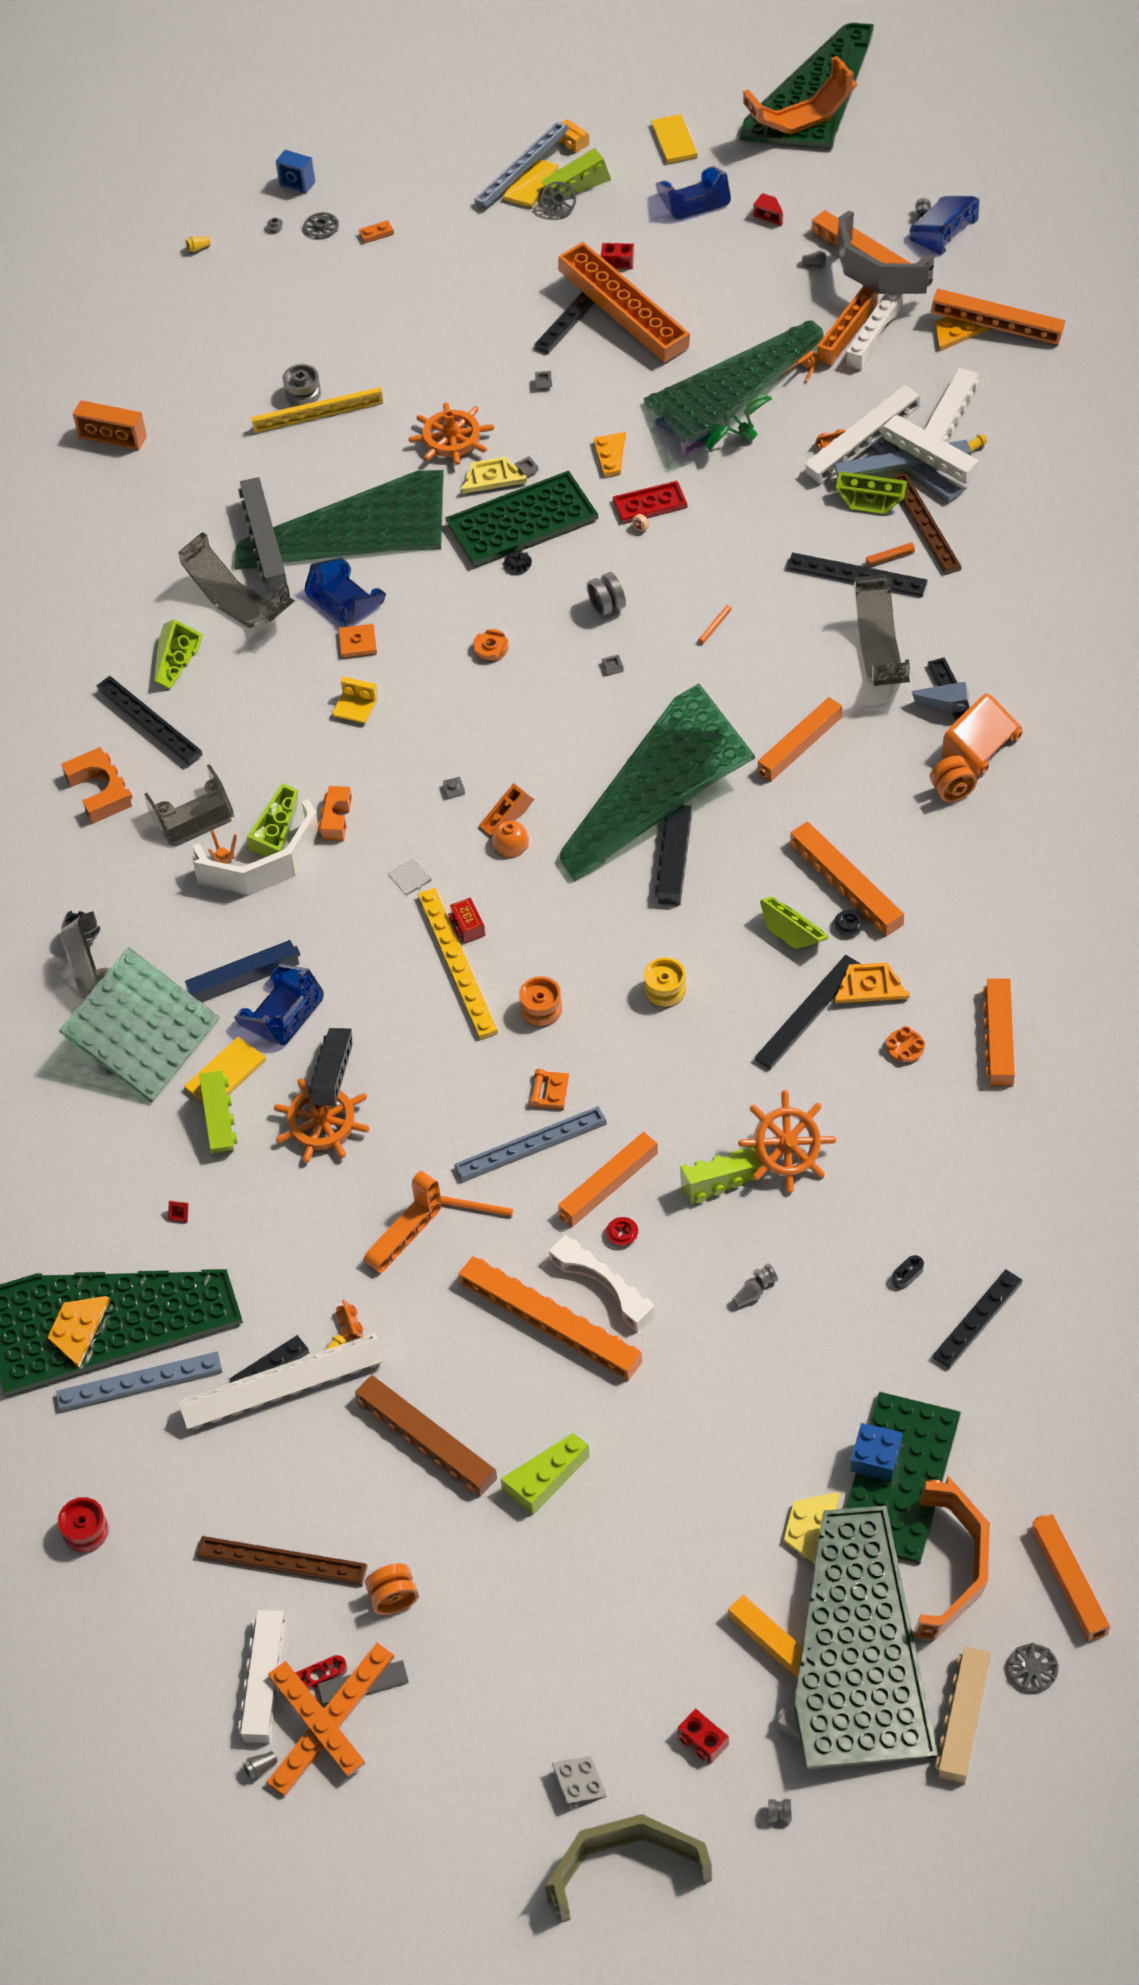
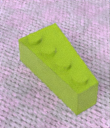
M593 148L541 181L544 188L552 182H565L573 188L576 194L611 180L604 158L596 148ZM557 184L550 186L552 190L556 193ZM560 184V192L563 193L567 187ZM547 189V194L553 196L549 189ZM569 189L568 192H567L564 196H565V197H568V196H571V195H573V194H572L571 190Z
M283 783L280 785L247 835L248 850L264 857L284 850L298 805L297 789Z
M223 1070L200 1073V1087L211 1154L233 1151L234 1144L238 1143L236 1132L232 1133L231 1125H235L233 1113L229 1114L228 1109L229 1106H232L231 1097L226 1095L225 1088L229 1087L228 1077L223 1076Z
M753 1147L729 1152L727 1157L717 1155L711 1161L705 1163L703 1160L695 1161V1165L690 1167L684 1164L680 1166L681 1188L691 1205L702 1203L707 1198L721 1195L726 1190L737 1188L747 1181L754 1180L753 1175L762 1164L758 1160Z
M574 1433L568 1435L500 1478L502 1490L534 1515L590 1457L589 1445Z

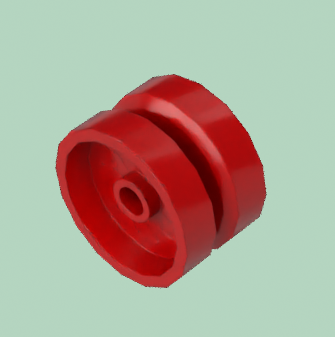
M77 1497L68 1501L58 1514L57 1523L66 1545L72 1550L90 1552L99 1548L105 1542L109 1532V1525L101 1505L96 1500L88 1497Z

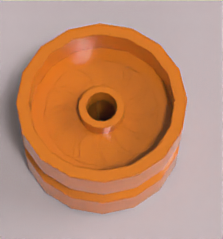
M951 756L943 759L935 765L929 775L930 781L937 789L940 798L948 803L964 799L975 789L977 784L975 774L961 756Z
M538 976L528 979L522 984L519 990V999L523 1018L528 1023L536 1026H546L554 1023L562 1013L561 989L558 983L551 978Z
M401 1563L389 1564L373 1571L367 1576L365 1586L368 1595L371 1596L370 1599L375 1613L379 1615L395 1614L411 1607L418 1600V1590L415 1583L412 1582L413 1577L409 1566Z

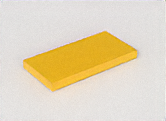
M681 114L651 120V125L667 164L698 157Z
M537 159L508 188L503 196L504 201L532 208L544 189L541 180L559 169V165Z
M238 1036L184 1085V1089L203 1103L199 1074L223 1070V1076L228 1077L229 1087L225 1088L226 1095H229L266 1061V1056Z

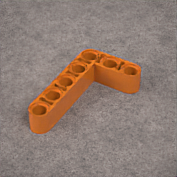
M419 1171L411 1183L414 1202L374 1243L363 1258V1262L378 1273L384 1272L439 1213L442 1207L439 1182L423 1171Z

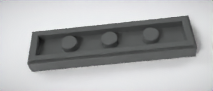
M403 1660L390 1663L369 1688L366 1695L409 1683ZM350 1675L318 1683L323 1706H327Z

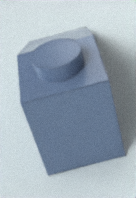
M966 682L912 691L915 704L952 713L963 712L970 708L969 691Z

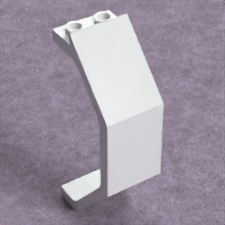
M309 799L302 801L305 820L288 847L256 862L239 867L211 861L207 858L200 843L194 845L192 858L198 884L248 896L296 876L320 835L316 811Z

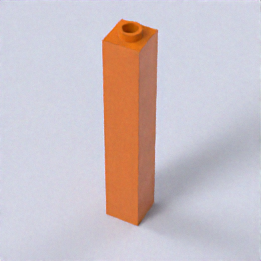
M830 697L824 700L758 760V773L760 776L772 782L842 718L843 706Z
M643 1131L558 1204L559 1218L564 1223L568 1222L572 1227L575 1226L658 1154V1143Z
M1041 1515L1037 1517L1032 1524V1533L1087 1641L1091 1642L1107 1636L1110 1624L1054 1515Z

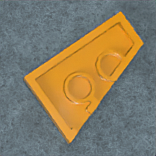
M626 432L594 437L593 441L604 478L621 475Z

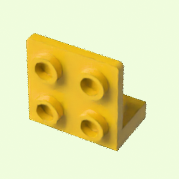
M343 676L340 681L342 695L332 713L333 717L366 724L378 700L377 686L374 683Z

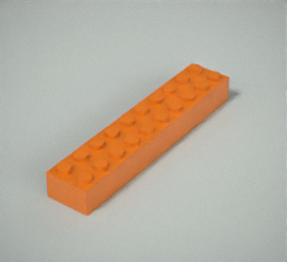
M581 242L558 256V271L664 363L689 348L690 333L586 243Z

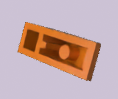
M513 783L479 826L492 837L493 831L500 823L517 819L535 799Z

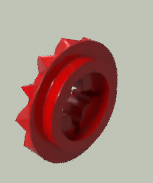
M627 1217L613 1219L606 1228L608 1240L612 1241L614 1245L618 1244L622 1247L625 1244L631 1245L634 1240H637L639 1233L635 1221ZM626 1228V1234H622L619 1237V1231H623Z

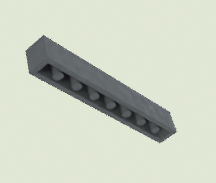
M260 477L240 481L241 488H238L239 498H243L241 500L242 509L247 511L244 512L246 523H250L247 524L249 535L253 534L250 538L252 547L256 546L254 554L256 559L259 558V561H257L258 570L263 572L260 573L262 584H266L267 590L288 586Z

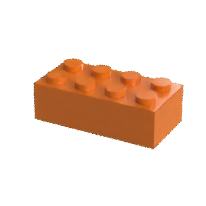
M83 400L79 401L73 412L78 438L140 450L147 437L142 412Z

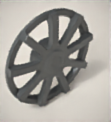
M552 182L541 193L542 208L552 217H565L575 207L576 194L573 188L565 182ZM557 184V192L555 193L550 186ZM560 184L567 187L563 193L560 192ZM549 189L553 196H546L544 193ZM570 189L573 196L565 197L564 195ZM543 198L550 199L552 201L544 205ZM573 199L572 206L566 203L565 200ZM554 204V208L552 212H550L547 209V207ZM562 205H565L570 209L564 213ZM557 206L560 207L562 214H555Z
M327 212L315 213L304 222L306 234L315 237V239L329 238L339 228L337 217ZM319 215V218L316 220L312 218L314 216ZM322 215H328L329 217L325 219L322 218ZM332 218L335 219L334 222L328 223ZM308 220L313 222L314 225L307 224Z
M1035 1643L1017 1647L1011 1654L1008 1663L1009 1674L1013 1681L1021 1688L1030 1691H1040L1051 1686L1056 1680L1059 1671L1058 1661L1050 1649ZM1031 1648V1658H1028L1023 1650ZM1035 1649L1044 1651L1039 1658H1035ZM1017 1654H1020L1025 1662L1015 1661L1014 1658ZM1047 1654L1053 1661L1046 1663L1041 1662ZM1012 1665L1022 1666L1024 1669L1014 1674ZM1054 1666V1675L1043 1668ZM1026 1673L1028 1677L1025 1685H1023L1016 1678ZM1040 1674L1049 1677L1051 1680L1043 1685ZM1036 1677L1039 1687H1029L1031 1678Z

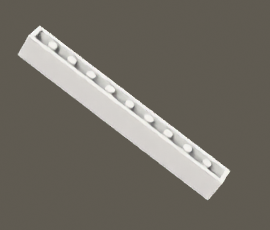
M374 1333L179 1400L178 1403L187 1429H198L206 1422H218L224 1416L241 1414L244 1409L250 1407L251 1409L259 1408L264 1402L270 1400L271 1402L281 1400L282 1396L299 1394L302 1392V1389L308 1387L317 1388L322 1385V1382L328 1380L331 1382L337 1381L348 1373L354 1375L361 1372L363 1368L377 1367L381 1365V1362L385 1361L379 1339Z

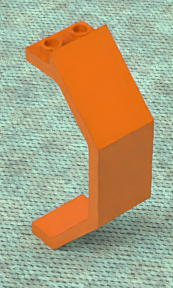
M836 56L832 58L831 76L811 99L779 111H774L762 106L751 91L747 89L743 91V104L758 122L791 135L828 121L858 84L853 80L852 71Z
M949 1476L945 1483H942L940 1480L926 1481L920 1496V1505L949 1509L973 1537V1584L943 1615L931 1616L920 1614L914 1628V1637L937 1639L981 1597L988 1582L990 1522Z

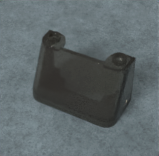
M94 911L81 915L61 931V940L78 992L86 999L118 990L115 975L110 968L105 967L96 970L87 942L91 940L92 931L98 928Z

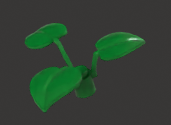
M759 393L747 403V409L744 410V414L748 423L741 422L735 415L741 409V403L739 401L732 402L719 416L724 423L733 417L739 424V432L725 424L721 427H715L705 438L707 449L711 452L715 444L724 437L728 430L739 435L741 438L744 437L747 442L754 440L758 433L753 428L754 425L749 415L772 400V398L764 393Z

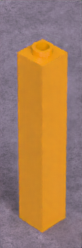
M742 1594L728 1608V1618L791 1675L798 1679L802 1646Z

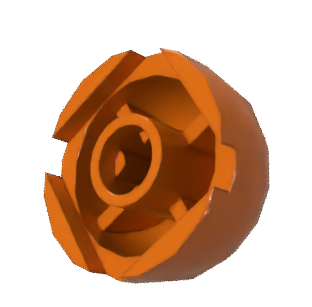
M513 820L500 823L493 831V848L496 852L501 853L503 857L513 858L520 856L522 851L527 850L529 846V836L526 828L521 823Z

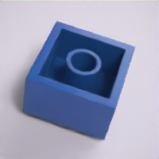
M284 149L276 159L279 185L307 194L316 182L312 157Z
M861 1423L851 1457L850 1472L892 1481L902 1446L903 1433Z

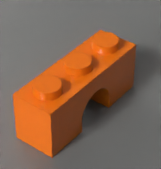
M329 786L328 792L324 793L325 807L321 809L322 822L319 821L318 832L321 833L322 840H345L347 829L345 815L337 814L350 812L352 802L350 787Z

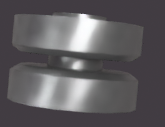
M296 364L285 370L283 386L285 397L289 403L300 406L316 402L319 399L321 387L316 368L307 364Z
M608 572L601 575L600 579L594 578L587 581V593L598 615L604 617L611 614L612 609L618 611L625 608V594L615 574Z

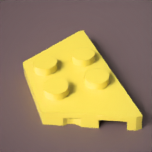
M506 457L472 462L470 471L466 476V482L462 485V493L527 483V478L525 475L522 476L518 472V468L512 465Z
M836 1492L797 1500L793 1503L784 1543L791 1549L797 1550L799 1555L804 1559L808 1558L814 1564L822 1513L824 1510L837 1509L840 1493Z

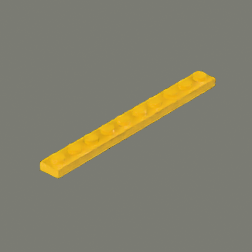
M436 888L419 892L418 898L479 1039L498 1034L496 1025Z

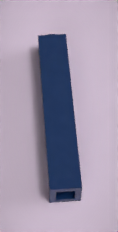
M291 940L185 980L186 989L193 1005H197L299 965L298 957L301 954L297 945L293 946Z

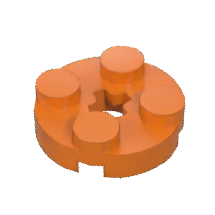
M488 629L486 633H479L475 636L473 648L477 658L500 661L509 649V642L502 631Z

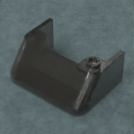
M210 764L207 765L210 780L204 785L207 794L174 808L167 801L154 804L149 794H144L149 814L171 846H179L234 819V810L224 786Z

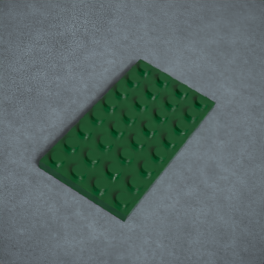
M569 470L445 517L447 525L474 567L514 552V550H519L599 519L597 511Z
M879 1391L869 1425L903 1433L902 1446L892 1481L855 1473L845 1509L886 1506L897 1558L921 1564L936 1507L920 1505V1496L926 1481L940 1480L943 1483L961 1411Z

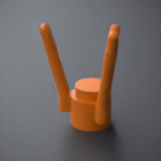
M809 351L800 360L780 372V376L802 363L804 367L811 368L805 379V383H807L817 367L818 355L814 351Z
M212 830L211 834L216 852L214 853L212 849H208V852L215 862L230 864L231 859H234L237 834L233 835L229 852L226 848H220L215 832Z

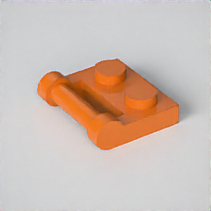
M536 1069L534 1072V1089L529 1105L535 1108L564 1110L569 1073L548 1072L543 1069ZM543 1080L548 1081L545 1099L540 1098Z

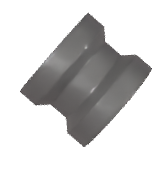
M769 1263L765 1264L762 1269L753 1271L754 1277L762 1289L766 1288L769 1283L778 1281L777 1274Z

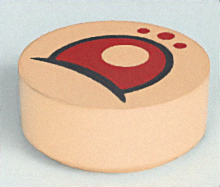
M638 514L632 518V524L637 531L644 532L648 529L649 523L645 516Z

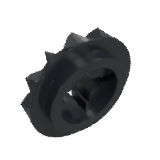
M514 550L513 553H508L507 557L504 558V565L510 572L521 573L531 567L532 558L528 552L523 553L522 550L520 552Z
M854 910L841 911L834 919L835 929L841 935L847 934L849 937L851 934L857 935L859 931L863 930L864 918L859 912ZM846 921L852 923V927L850 925H846Z

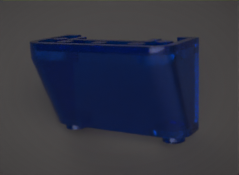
M711 166L702 171V182L677 190L668 181H660L655 184L657 192L671 216L680 220L727 206L731 201L727 173L716 166Z
M975 196L941 197L929 211L915 224L911 225L909 230L910 241L942 256L946 252V248H944L946 242L951 241V235L965 221L975 224L979 220L980 199Z
M342 557L313 563L310 565L305 583V594L341 626L353 625L383 604L386 593L380 588H374L368 594L349 578L351 567Z
M277 964L270 975V981L274 989L254 1013L248 1008H242L234 1016V1019L241 1027L274 1044L284 1046L293 1038L322 1002L324 991L309 968Z

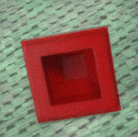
M169 1200L168 1220L188 1222L189 1203Z

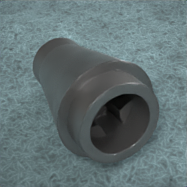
M755 1280L752 1282L748 1281L732 1297V1300L740 1308L745 1304L760 1299V1296L764 1293Z
M270 1751L247 1758L246 1762L243 1763V1768L249 1779L254 1777L257 1779L270 1767L278 1763L274 1752Z

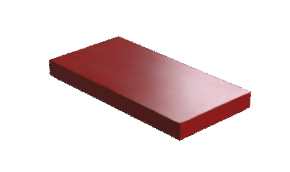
M678 480L612 496V501L622 524L632 522V518L638 514L650 518L688 508V503Z

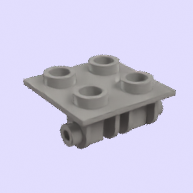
M591 1756L552 1763L553 1774L558 1779L561 1794H564L565 1804L570 1809L576 1808L578 1806L577 1802L607 1796Z

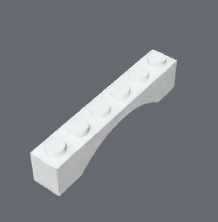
M884 294L848 348L846 366L862 371L869 360L874 344L882 329L890 320L896 318L902 310L903 294Z
M565 1235L549 1249L550 1261L564 1273L585 1275L603 1284L616 1298L622 1312L623 1321L637 1333L655 1317L654 1305L649 1299H644L634 1287H629L624 1283L621 1276L618 1274L614 1275L605 1263L598 1262L590 1251L582 1249L575 1239H570Z

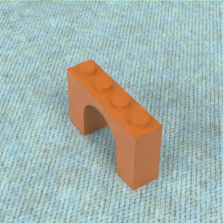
M101 747L61 763L64 776L71 787L93 778H101L109 782L102 792L82 800L85 812L92 824L132 807L131 799L133 796L129 788L125 789L126 785L122 776L118 777L116 766L114 764L111 765L109 754L107 752L104 753Z

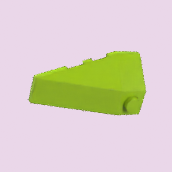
M175 619L164 623L158 642L154 682L170 689L181 675L184 667L189 664L192 656L199 650L203 634Z

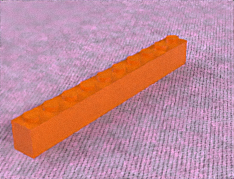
M472 1256L458 1273L461 1285L627 1381L631 1379L642 1364V1353L637 1347L627 1345L618 1336H612L602 1327L589 1323L585 1317L573 1314L569 1308L561 1307L550 1297H544L534 1288L526 1287L517 1278H511L501 1269L493 1268L484 1259Z

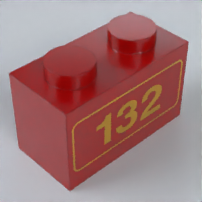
M471 897L450 904L451 912L448 913L449 919L452 924L455 923L457 936L462 937L464 943L486 936L484 923Z

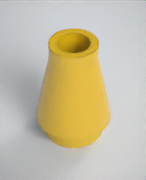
M208 236L189 237V239H186V247L189 252L192 251L194 253L206 246H210Z

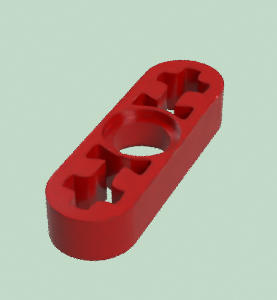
M334 1655L295 1673L310 1691L319 1687L318 1683L344 1676L347 1672V1663L344 1657ZM338 1663L341 1669L336 1670L334 1664ZM324 1667L328 1668L330 1673L329 1675H327ZM318 1670L323 1673L322 1678L319 1680L311 1678V1674L314 1671ZM306 1675L309 1682L308 1684H306V1680L304 1679V1676Z

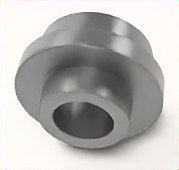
M274 217L268 220L267 227L271 232H279L282 229L283 221L280 218Z

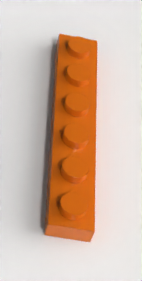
M286 1660L268 1673V1677L347 1777L365 1765L361 1755Z

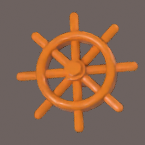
M445 402L443 403L444 411L434 414L429 419L422 415H417L416 419L424 424L423 435L411 436L408 439L410 443L424 441L426 447L430 450L424 456L425 461H429L436 454L441 457H453L454 464L459 465V456L465 455L473 449L482 453L487 451L485 446L478 443L480 433L493 431L495 427L493 424L479 426L478 421L474 417L479 411L477 406H474L467 413L461 410H450L449 403ZM465 424L469 426V428H462V427H463ZM433 429L440 431L436 433H431ZM471 434V436H470L469 438L463 436V435ZM435 439H441L438 443L434 441Z
M302 1078L298 1079L297 1084L302 1093L293 1100L290 1106L274 1105L275 1111L288 1114V1125L290 1130L277 1136L276 1142L282 1143L294 1137L297 1142L306 1147L302 1159L305 1163L310 1161L314 1150L334 1148L340 1158H345L346 1152L341 1143L349 1137L352 1130L365 1133L370 1130L368 1125L355 1122L353 1106L365 1101L367 1095L362 1093L349 1099L345 1093L340 1091L337 1101L341 1104L329 1110L330 1106L312 1105V1097H308L306 1082ZM309 1103L312 1111L302 1110V1107ZM346 1110L345 1120L333 1117ZM297 1117L310 1119L297 1126ZM330 1124L340 1126L341 1128L338 1132L334 1133ZM314 1127L311 1137L303 1133L304 1131ZM322 1129L327 1135L326 1138H319Z
M784 1089L781 1092L782 1108L772 1110L765 1115L756 1105L750 1106V1111L760 1121L755 1128L753 1139H740L738 1145L740 1147H754L755 1154L762 1164L753 1175L755 1181L760 1180L769 1170L774 1174L785 1176L786 1192L790 1194L794 1191L793 1175L800 1174L810 1168L819 1178L825 1176V1172L815 1161L819 1155L821 1144H834L837 1139L835 1136H821L817 1124L812 1119L821 1109L822 1105L820 1103H815L807 1113L800 1109L792 1108L789 1104V1092ZM781 1116L783 1131L772 1122ZM790 1116L799 1120V1123L792 1131ZM806 1127L809 1137H797ZM767 1128L774 1135H776V1137L764 1138ZM797 1145H810L808 1153L805 1154ZM765 1146H772L775 1149L770 1156H768ZM783 1152L785 1167L775 1163ZM792 1152L802 1161L796 1166L792 1164Z

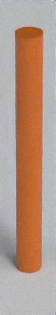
M441 1196L442 1204L511 1217L514 1212L512 1208Z

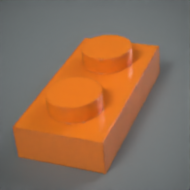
M388 220L358 229L364 244L394 235V230Z

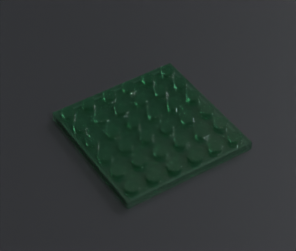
M128 947L60 1028L59 1032L152 1103L220 1017Z

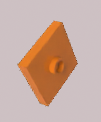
M374 624L339 628L342 658L377 654Z

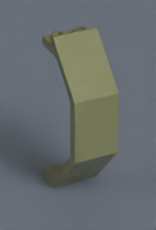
M643 1814L581 1830L545 1885L547 1903L552 1901L555 1915L560 1914L562 1922L571 1920L565 1887L585 1857L596 1852L637 1841H647L694 1861L700 1869L703 1883L712 1881V1864L706 1844Z

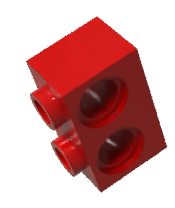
M602 243L600 256L614 268L633 269L634 243Z
M696 1708L678 1726L679 1740L685 1746L690 1745L695 1749L696 1755L703 1761L707 1760L712 1764L729 1746V1736ZM690 1728L699 1729L697 1733H690L688 1730ZM707 1742H714L716 1744L714 1747L705 1746Z

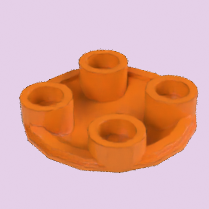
M903 1026L888 1036L886 1048L890 1056L897 1061L913 1062L923 1054L925 1041L920 1034L911 1030L909 1026Z

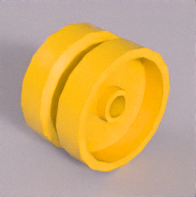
M662 957L651 961L645 967L643 974L644 990L647 999L657 1006L668 1007L679 1003L685 997L686 973L685 968L679 961L674 958Z

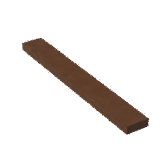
M906 472L890 477V479L907 481L905 497L902 503L944 574L947 575L960 571V562Z
M206 1536L201 1537L196 1554L199 1559L363 1586L368 1568L366 1563Z

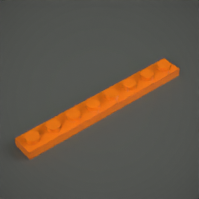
M377 1642L324 1708L338 1728H340L366 1695L369 1688L395 1658L393 1653ZM310 1729L305 1732L267 1780V1784L284 1797L324 1748Z

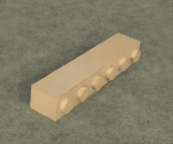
M965 1646L963 1654L959 1653L956 1667H960L959 1674H954L952 1684L956 1691L955 1695L950 1694L948 1707L952 1708L951 1715L946 1714L944 1728L948 1729L947 1735H942L939 1749H943L942 1757H937L935 1770H939V1779L961 1784L966 1782L991 1652Z

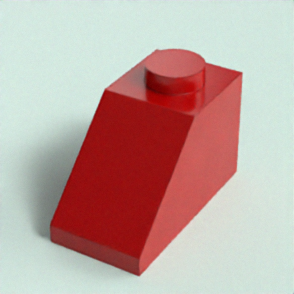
M761 193L753 204V217L782 226L783 210L777 198Z

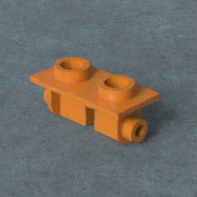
M838 429L834 433H821L818 435L815 441L818 451L828 446L846 430Z
M342 1300L343 1306L336 1307L335 1314L340 1326L347 1324L341 1328V1331L348 1343L354 1341L357 1337H364L362 1333L364 1329L357 1319L358 1311L356 1307Z

